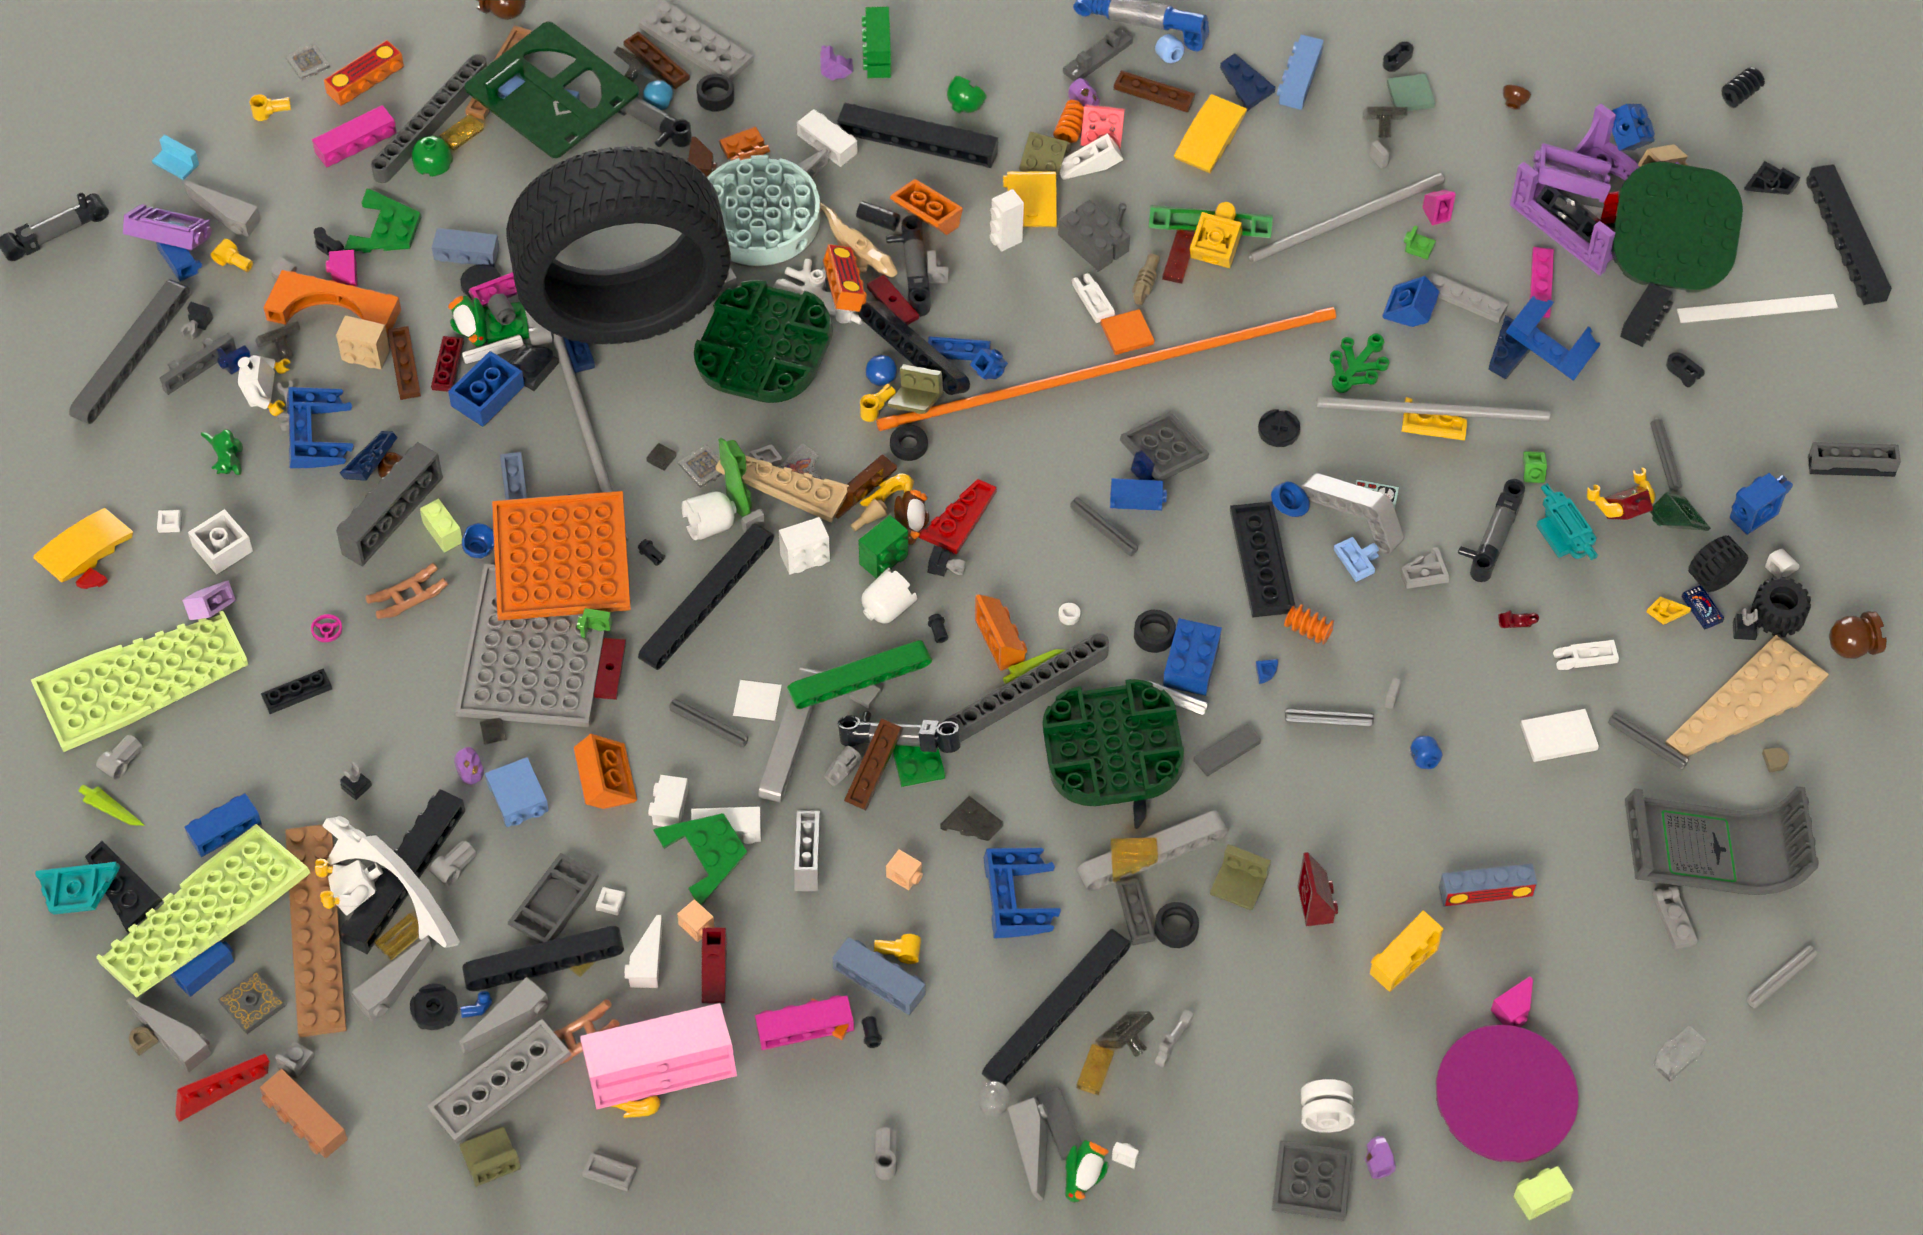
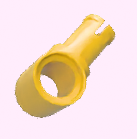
M257 94L251 97L249 102L253 118L257 121L267 120L273 112L291 110L289 97L271 100V98L267 99L262 94Z
M223 239L211 252L212 259L221 266H225L228 263L229 265L241 268L245 272H249L253 266V261L239 254L237 246L229 239Z
M886 384L878 393L864 395L860 399L861 418L866 422L875 421L879 417V411L884 407V403L895 395V389Z
M904 934L901 936V939H896V941L875 940L874 952L895 955L900 962L905 964H916L919 961L921 938L914 934Z

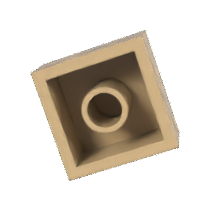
M345 316L336 334L341 359L351 364L356 363L368 368L382 369L390 351L385 325Z

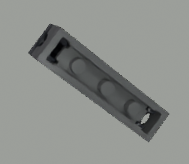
M1813 442L1808 454L1809 473L1817 475L1895 477L1901 463L1899 445Z

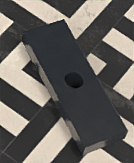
M323 668L261 693V696L269 714L330 691L332 690V685Z

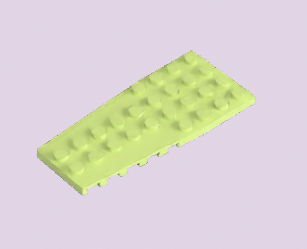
M219 611L220 615L209 619H198L199 622L185 626V624L178 625L176 630L167 633L163 631L157 632L155 637L143 640V638L133 640L134 644L123 648L122 645H118L94 653L31 679L63 752L123 728L247 666L248 660L224 611Z
M255 824L180 884L181 889L176 894L169 893L164 897V904L156 911L153 908L146 913L147 919L139 926L133 924L128 929L130 933L121 941L116 939L112 942V949L103 957L99 954L96 958L109 973L135 997H138L231 932L246 924L247 921L255 917L308 876L310 871L306 865Z

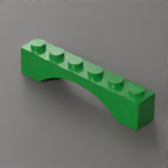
M1150 205L1148 228L1196 230L1202 212L1215 215L1216 211ZM1235 212L1234 221L1241 222L1242 235L1271 238L1272 215Z

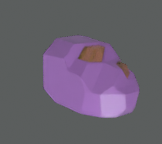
M1079 78L1069 87L1068 97L1071 100H1076L1083 106H1099L1100 100L1088 81Z
M465 747L458 751L454 763L463 783L473 785L480 781L484 775V769L476 751L471 747Z
M1383 1136L1373 1137L1367 1144V1155L1364 1159L1372 1179H1380L1395 1172L1396 1164Z

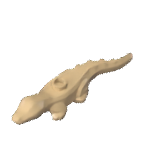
M820 202V210L827 216L838 246L852 247L853 254L856 256L857 268L860 269V272L866 273L868 266H872L877 272L889 277H894L898 274L889 255L883 254V252L878 250L861 232L845 225L832 209Z

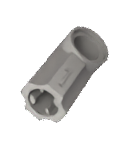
M526 312L531 345L537 346L552 343L551 332L544 329Z
M127 735L111 752H104L99 757L96 766L117 780L124 775L127 770V764L143 747L135 737Z
M461 841L445 857L439 856L430 867V872L447 886L452 885L458 879L461 870L477 855L476 851L467 841Z
M891 1128L876 1130L874 1171L876 1176L882 1180H889L896 1173L897 1131ZM882 1163L890 1164L889 1166H881Z

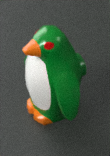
M468 296L455 298L448 305L454 319L451 318L450 320L452 328L457 333L469 338L474 346H483L487 341L485 311L480 300L474 298L473 302Z
M1087 1140L1082 1142L1078 1150L1077 1146H1073L1070 1149L1066 1159L1065 1196L1068 1200L1074 1203L1081 1201L1085 1198V1193L1105 1177L1109 1165L1107 1161L1104 1162V1158L1109 1150Z

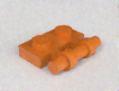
M756 126L719 140L720 147L726 157L730 158V161L737 158L740 160L750 159L753 155H763L770 152L769 146H764V139Z

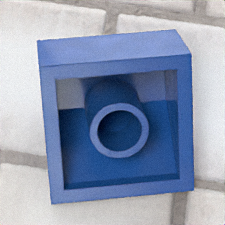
M1426 276L1395 285L1382 317L1410 327L1426 324L1431 318L1440 291Z

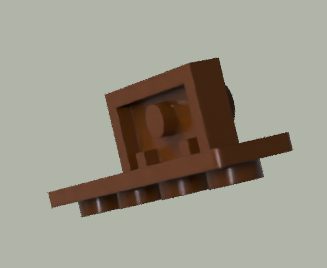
M881 455L846 484L849 485L847 487V497L835 518L839 519L874 488L879 486L897 470V465L886 456Z

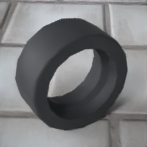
M722 74L706 75L697 84V101L701 107L708 111L719 112L725 110L734 101V84L731 79ZM711 88H722L727 91L725 95L718 98L708 97L704 94L705 91Z
M1151 609L1144 611L1135 621L1134 639L1136 644L1141 649L1152 653L1167 650L1172 645L1176 630L1174 619L1162 610ZM1158 623L1168 630V634L1160 639H1151L1142 633V628L1146 624Z
M1183 902L1165 904L1159 909L1155 917L1154 931L1157 939L1163 945L1170 948L1186 947L1195 940L1198 934L1199 918L1196 911ZM1179 915L1190 922V929L1185 934L1173 935L1164 929L1163 921L1169 916Z

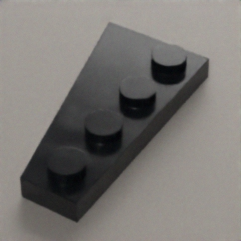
M103 841L85 856L89 865L117 862L120 865L119 871L105 894L128 933V929L133 924L137 925L141 922L149 910L156 908L163 901Z

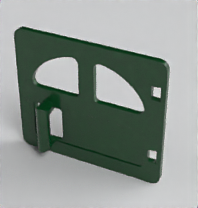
M549 21L542 23L465 83V91L551 158L563 156L639 95V88L635 83L556 24ZM549 51L566 54L576 60L555 77L550 78L524 59V57L535 52ZM588 70L593 71L597 76L602 88L601 100L595 108H589L564 89V87ZM517 75L525 81L505 98L502 99L498 96V89ZM617 99L621 101L615 107L611 105ZM554 101H558V102H559V103H556L559 112L568 111V110H570L571 112H570V113H565V114L556 115L553 102H554ZM571 135L576 136L571 142H567L566 139Z

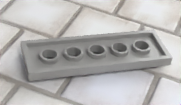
M666 0L662 1L638 22L639 28L711 74H722L732 80L753 62L751 54ZM665 21L671 22L670 24H662ZM681 30L685 31V33H676ZM693 40H699L700 42H699V43H698V42L692 43L691 41H693ZM709 49L715 50L714 52H706ZM722 59H729L730 61H724V62H722L721 60H722Z
M541 1019L430 1103L427 1108L453 1141L458 1143L569 1058L571 1053L544 1020ZM536 1047L544 1048L543 1053L539 1056L531 1054L532 1050ZM518 1061L525 1063L523 1069L519 1071L512 1069L513 1065ZM504 1076L506 1079L502 1085L497 1086L493 1084L496 1077ZM478 1091L486 1092V1096L482 1100H475L474 1095ZM464 1105L467 1107L464 1114H455V1109L458 1106Z

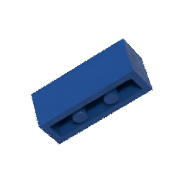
M246 793L241 796L232 798L221 807L212 809L201 818L192 820L184 827L189 840L200 857H203L241 836L255 824L259 826L262 823L258 811Z

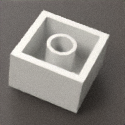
M225 509L188 532L192 547L216 574L253 552L249 536Z
M820 517L779 530L780 555L789 575L803 572L814 566H822L830 561L829 536Z

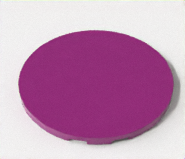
M1491 1025L1470 1031L1449 1048L1437 1072L1435 1082L1436 1102L1441 1117L1444 1118L1450 1128L1449 1131L1469 1150L1490 1160L1520 1163L1535 1160L1551 1152L1567 1136L1577 1115L1578 1088L1568 1062L1549 1041L1521 1027Z

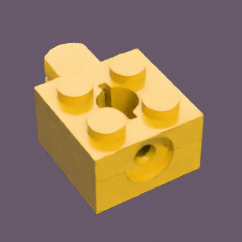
M1220 203L1217 206L1215 215L1202 212L1190 246L1192 259L1231 268L1242 235L1241 222L1234 221L1236 213L1235 207L1231 203Z

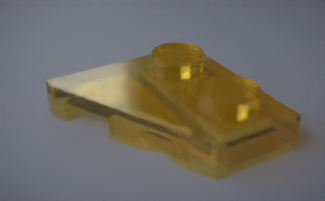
M1113 838L1110 841L1113 882L1119 881L1120 877L1130 872L1134 874L1140 871L1141 868L1153 865L1158 861L1157 838Z

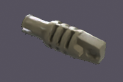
M1149 254L1145 266L1139 270L1132 289L1135 304L1143 305L1146 296L1150 295L1157 277L1156 269L1160 262V257L1156 254Z

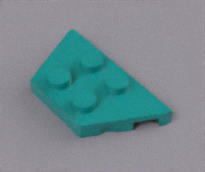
M117 862L38 870L35 872V875L40 880L43 896L46 897L47 908L53 915L96 910L119 871L120 865Z

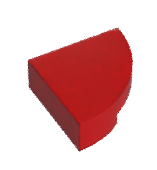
M90 567L76 581V585L82 589L96 586L101 587L108 580Z

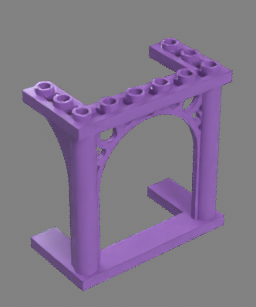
M1599 104L1595 107L1590 130L1572 152L1596 159L1599 157L1603 161L1612 163L1608 173L1626 180L1639 168L1638 163L1609 142L1616 114L1604 105ZM1522 162L1518 165L1510 206L1601 276L1606 271L1607 263L1613 260L1611 248L1615 232L1599 221L1594 225L1590 244L1538 204L1536 198L1545 185L1539 183V181L1537 182L1539 173L1525 162ZM1552 167V168H1554V169H1558V170L1565 171V172H1568V173H1572V174H1573V172L1566 171V170H1563V169H1559V168H1556V167Z

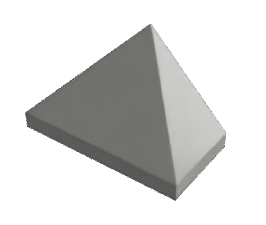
M824 148L797 165L813 179L828 164V150Z

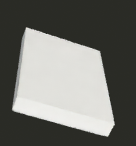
M1585 709L1521 720L1520 723L1533 762L1596 751L1599 747Z

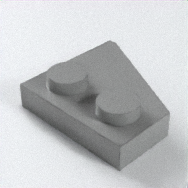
M1438 547L1433 548L1429 555L1425 557L1421 555L1414 562L1401 567V576L1406 589L1449 582V574Z

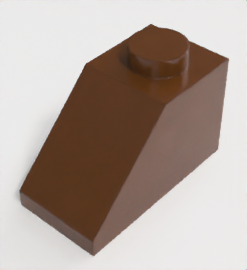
M692 136L688 161L708 177L717 169V162H714L713 153L697 137Z

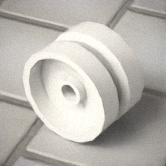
M1323 1079L1307 1083L1301 1088V1104L1303 1106L1301 1118L1305 1128L1317 1132H1337L1345 1130L1354 1124L1355 1117L1352 1106L1354 1098L1353 1088L1350 1084L1339 1080Z

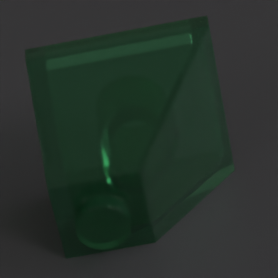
M1666 492L1653 505V510L1650 511L1653 515L1652 520L1660 527L1709 531L1711 529L1686 497Z

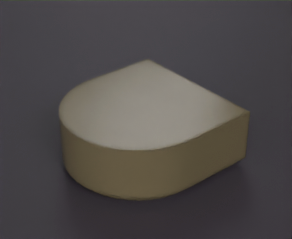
M1782 748L1764 749L1762 752L1769 772L1780 771L1786 768L1789 762V755Z
M144 1026L133 1029L129 1034L130 1045L138 1056L158 1043V1039L152 1031Z

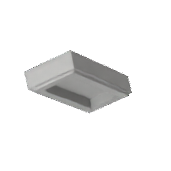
M591 1152L582 1176L628 1191L637 1170L634 1166Z

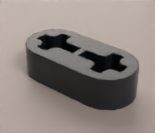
M1403 41L1394 46L1384 55L1383 68L1389 72L1400 69L1412 58L1413 45Z

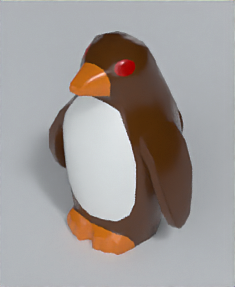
M918 490L906 491L902 498L897 496L894 505V519L908 530V545H913L916 542L917 537L920 535V530L928 524L930 518L929 512L925 511L927 496Z

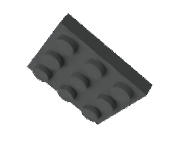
M1171 411L1121 434L1120 441L1156 481H1163L1207 460L1209 456L1207 450Z
M1280 1141L1272 1211L1344 1221L1352 1151Z

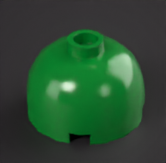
M954 76L947 88V99L952 105L951 109L959 114L961 112L973 113L979 110L987 98L985 92L977 85L975 87L971 86L969 80L961 76Z
M437 136L421 138L412 150L414 169L422 175L423 173L429 174V176L442 175L449 170L450 164L453 161L449 145Z

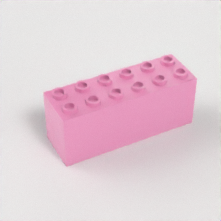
M720 1003L580 1036L596 1109L737 1076L732 1043Z

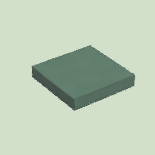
M1426 74L1387 78V86L1396 113L1435 107V101Z

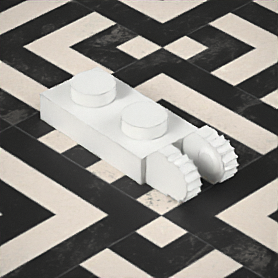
M1089 273L1083 276L1086 286H1083L1077 277L1072 279L1075 291L1095 323L1101 322V319L1115 316V311Z
M1614 640L1574 644L1569 647H1560L1553 652L1554 657L1557 659L1567 658L1570 655L1572 657L1558 661L1556 663L1558 670L1618 663L1619 660Z

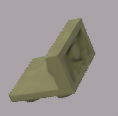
M1029 132L1019 170L1056 171V180H1058L1065 153L1070 152L1071 145L1064 140Z
M903 364L900 368L901 388L889 400L888 407L912 411L917 414H926L943 394L942 371Z
M1228 844L1224 853L1223 864L1210 890V894L1246 909L1253 910L1268 877L1271 860Z
M504 1127L459 1144L475 1187L521 1169L517 1152L513 1149Z

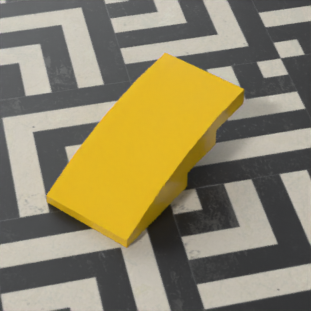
M1211 94L1187 130L1174 154V158L1211 173L1218 158H1221L1227 145H1230L1247 109Z
M103 508L85 517L52 539L34 554V559L60 582H65L86 572L90 567L92 569L95 568L97 560L114 553L115 546L131 539L133 531L106 508Z

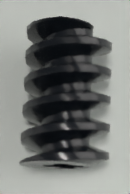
M1749 67L1722 87L1723 100L1728 106L1736 108L1744 100H1747L1755 92L1759 91L1760 87L1765 85V79L1758 69Z

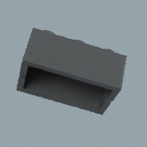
M1090 199L1077 207L1076 212L1071 211L1059 219L1058 236L1098 272L1110 265L1113 259L1116 261L1129 252L1130 235Z

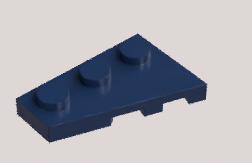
M1234 53L1220 63L1221 71L1229 84L1234 87L1238 99H1241L1244 104L1243 107L1247 111L1275 93L1276 87L1237 54Z
M1505 315L1488 370L1504 379L1509 377L1531 351L1506 333V330L1514 321V319Z
M381 431L340 472L341 476L349 480L367 481L396 441L397 436L394 432Z

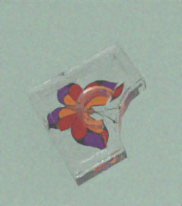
M803 443L779 466V468L783 469L784 467L791 468L793 472L804 474V472L812 474V477L822 480V477L815 470V463L819 458V453Z

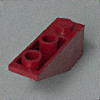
M726 927L702 928V1003H725Z

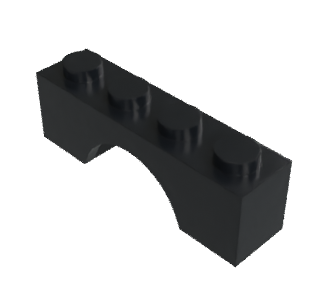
M1545 185L1536 201L1569 222L1577 229L1576 233L1590 243L1594 225L1601 220L1564 190Z

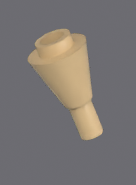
M873 499L861 514V517L850 525L851 528L856 532L865 524L887 516L886 505L880 499L878 501Z

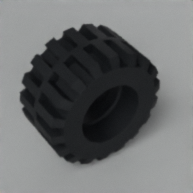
M1725 535L1705 545L1691 561L1688 572L1706 592H1714L1731 583L1742 572L1747 564L1748 555L1731 536Z
M1773 577L1771 581L1767 579L1763 585L1759 586L1751 608V613L1755 609L1758 610L1757 626L1759 628H1764V632L1768 633L1769 631L1773 636L1780 634L1781 637H1786L1787 633L1791 636L1795 634V631L1801 630L1811 608V597L1807 596L1808 591L1807 589H1802L1803 585L1801 583L1796 584L1795 580L1791 578L1786 580V577H1781L1780 579ZM1773 603L1783 604L1790 610L1778 609Z

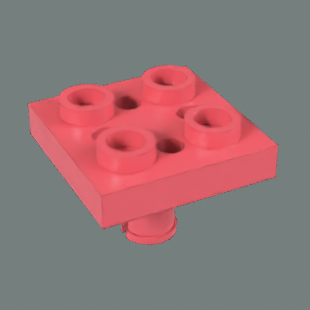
M1085 105L1081 146H1086L1099 139V136L1102 137L1108 133L1117 143L1119 149H1121L1125 109Z

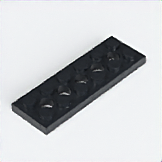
M1273 502L1230 505V515L1252 618L1288 614L1295 605ZM1255 520L1258 521L1260 525L1252 526L1249 522ZM1255 538H1260L1264 541V543L1257 544L1253 540ZM1265 556L1268 560L1261 562L1257 557ZM1269 574L1272 578L1265 580L1261 578V575ZM1273 592L1276 596L1268 598L1265 596V593Z

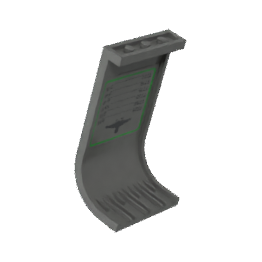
M1797 786L1778 804L1754 811H1738L1644 797L1643 789L1634 788L1625 798L1635 879L1746 895L1773 894L1798 886L1819 865L1815 851V838L1812 833V818L1808 808L1809 799L1806 796L1805 787Z

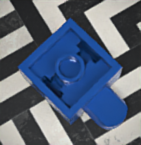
M1625 104L1611 110L1616 114L1612 133L1619 151L1636 150L1655 142L1652 122L1648 117L1646 108L1642 104Z
M1770 473L1763 477L1759 476L1747 488L1742 487L1736 493V500L1731 507L1732 511L1729 518L1748 535L1779 514L1785 495L1791 490L1793 484L1787 481L1784 475L1777 479Z

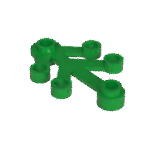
M1375 333L1369 336L1367 346L1356 359L1353 352V339L1350 337L1342 339L1341 349L1344 350L1349 367L1345 373L1341 364L1343 354L1337 350L1331 352L1329 360L1333 364L1336 374L1332 378V386L1335 391L1346 393L1351 389L1352 385L1367 383L1373 385L1378 380V373L1374 370L1386 371L1388 369L1389 360L1386 357H1379L1377 362L1365 363L1373 352L1382 351L1384 339L1380 334ZM1366 372L1365 376L1353 377L1355 373Z

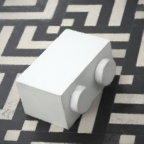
M660 775L659 783H655L653 790L655 801L654 803L651 802L649 806V816H652L653 825L668 826L681 823L689 791L687 778Z

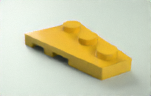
M1405 398V402L1413 403V399ZM1403 413L1401 432L1465 440L1467 420L1458 416Z

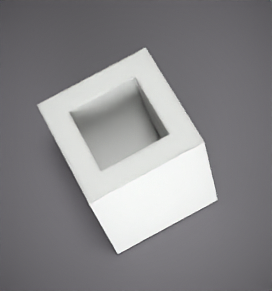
M1779 549L1769 555L1765 567L1777 579H1780L1797 571L1799 564L1784 549Z

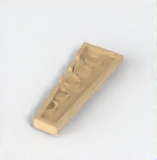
M745 456L746 473L741 477L742 483L832 523L847 497V487L849 485L826 478L821 480L812 477V474L805 472L800 474L793 472L791 468H779L772 466L770 462ZM719 460L718 464L716 465V471L725 475L724 469Z

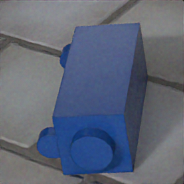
M156 242L159 252L179 282L198 274L197 269L202 267V263L200 260L195 261L188 249Z
M1111 479L1110 508L1162 511V502H1166L1167 490L1163 489V481Z
M218 941L170 975L175 980V983L191 997L234 962L231 954L233 949L226 941Z

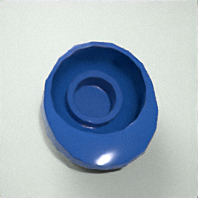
M1284 482L1275 486L1271 492L1272 502L1280 512L1291 517H1300L1308 512L1310 507L1309 499L1304 490L1297 484Z

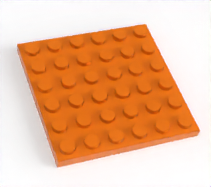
M623 491L492 501L498 621L583 614L585 608L606 612L631 610Z

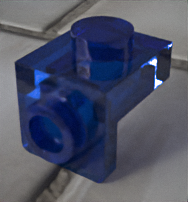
M245 345L228 355L221 348L217 349L219 356L217 358L218 364L222 369L226 368L231 375L239 371L238 361L241 358L251 357L250 351Z
M1141 450L1135 453L1130 470L1139 480H1153L1152 472L1155 464Z

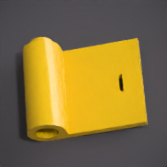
M1007 171V175H1003V188H1007V191L1013 189L1024 202L1023 227H1057L1056 171Z

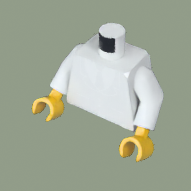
M253 355L249 358L243 357L238 361V366L240 367L238 385L251 407L258 406L265 410L269 408L273 416H278L284 412L282 408L285 407V403L283 401L277 400L275 403H271L275 374L273 368L279 374L289 371L290 369L285 367V365L290 363L288 359L285 358L275 362L271 358Z
M317 859L315 861L317 876L325 877L328 873H331L328 876L331 891H324L320 894L323 906L331 909L336 904L346 915L350 914L375 893L374 879L383 874L381 867L376 862L369 867H366L359 860L347 866L333 864V867L328 866L325 859Z

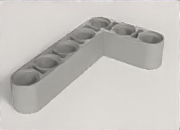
M1314 473L1300 487L1306 493L1309 501L1367 519L1375 544L1382 553L1390 554L1403 541L1404 536L1393 503L1387 495L1319 473Z

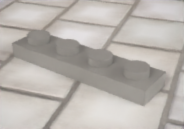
M1432 273L1429 281L1440 291L1438 298L1499 323L1507 310V303L1441 275Z

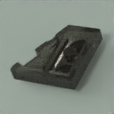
M968 796L940 824V829L943 831L951 829L959 831L960 835L975 836L985 841H989L1003 827L1002 820L971 796Z

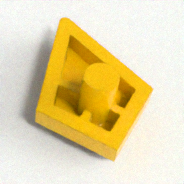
M1660 596L1646 612L1664 625L1690 613L1691 608Z

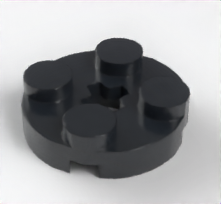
M428 984L421 987L415 997L413 995L410 1001V1012L420 1029L438 1030L454 1023L458 1012V1003L455 994L446 989L444 985ZM432 1003L440 1006L436 1011L428 1010Z

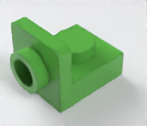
M1414 225L1412 231H1407L1405 235V252L1428 260L1435 247L1436 240L1417 234L1418 226Z
M1523 451L1524 482L1544 483L1547 470L1545 452Z
M585 608L583 616H579L577 622V629H580L581 637L586 638L589 628L597 631H610L612 627L611 612Z

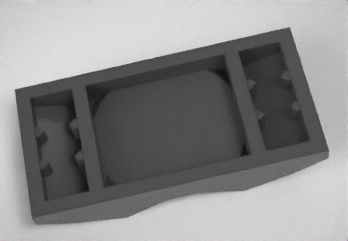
M560 853L510 918L508 925L540 943L554 940L563 931L573 912L585 902L599 874Z

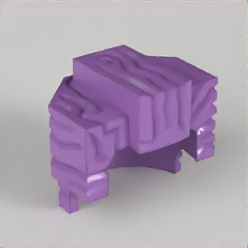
M823 45L821 47V75L834 81L838 78H845L853 72V60L851 58L847 60L841 55L836 57L833 53V47L830 45L827 47Z

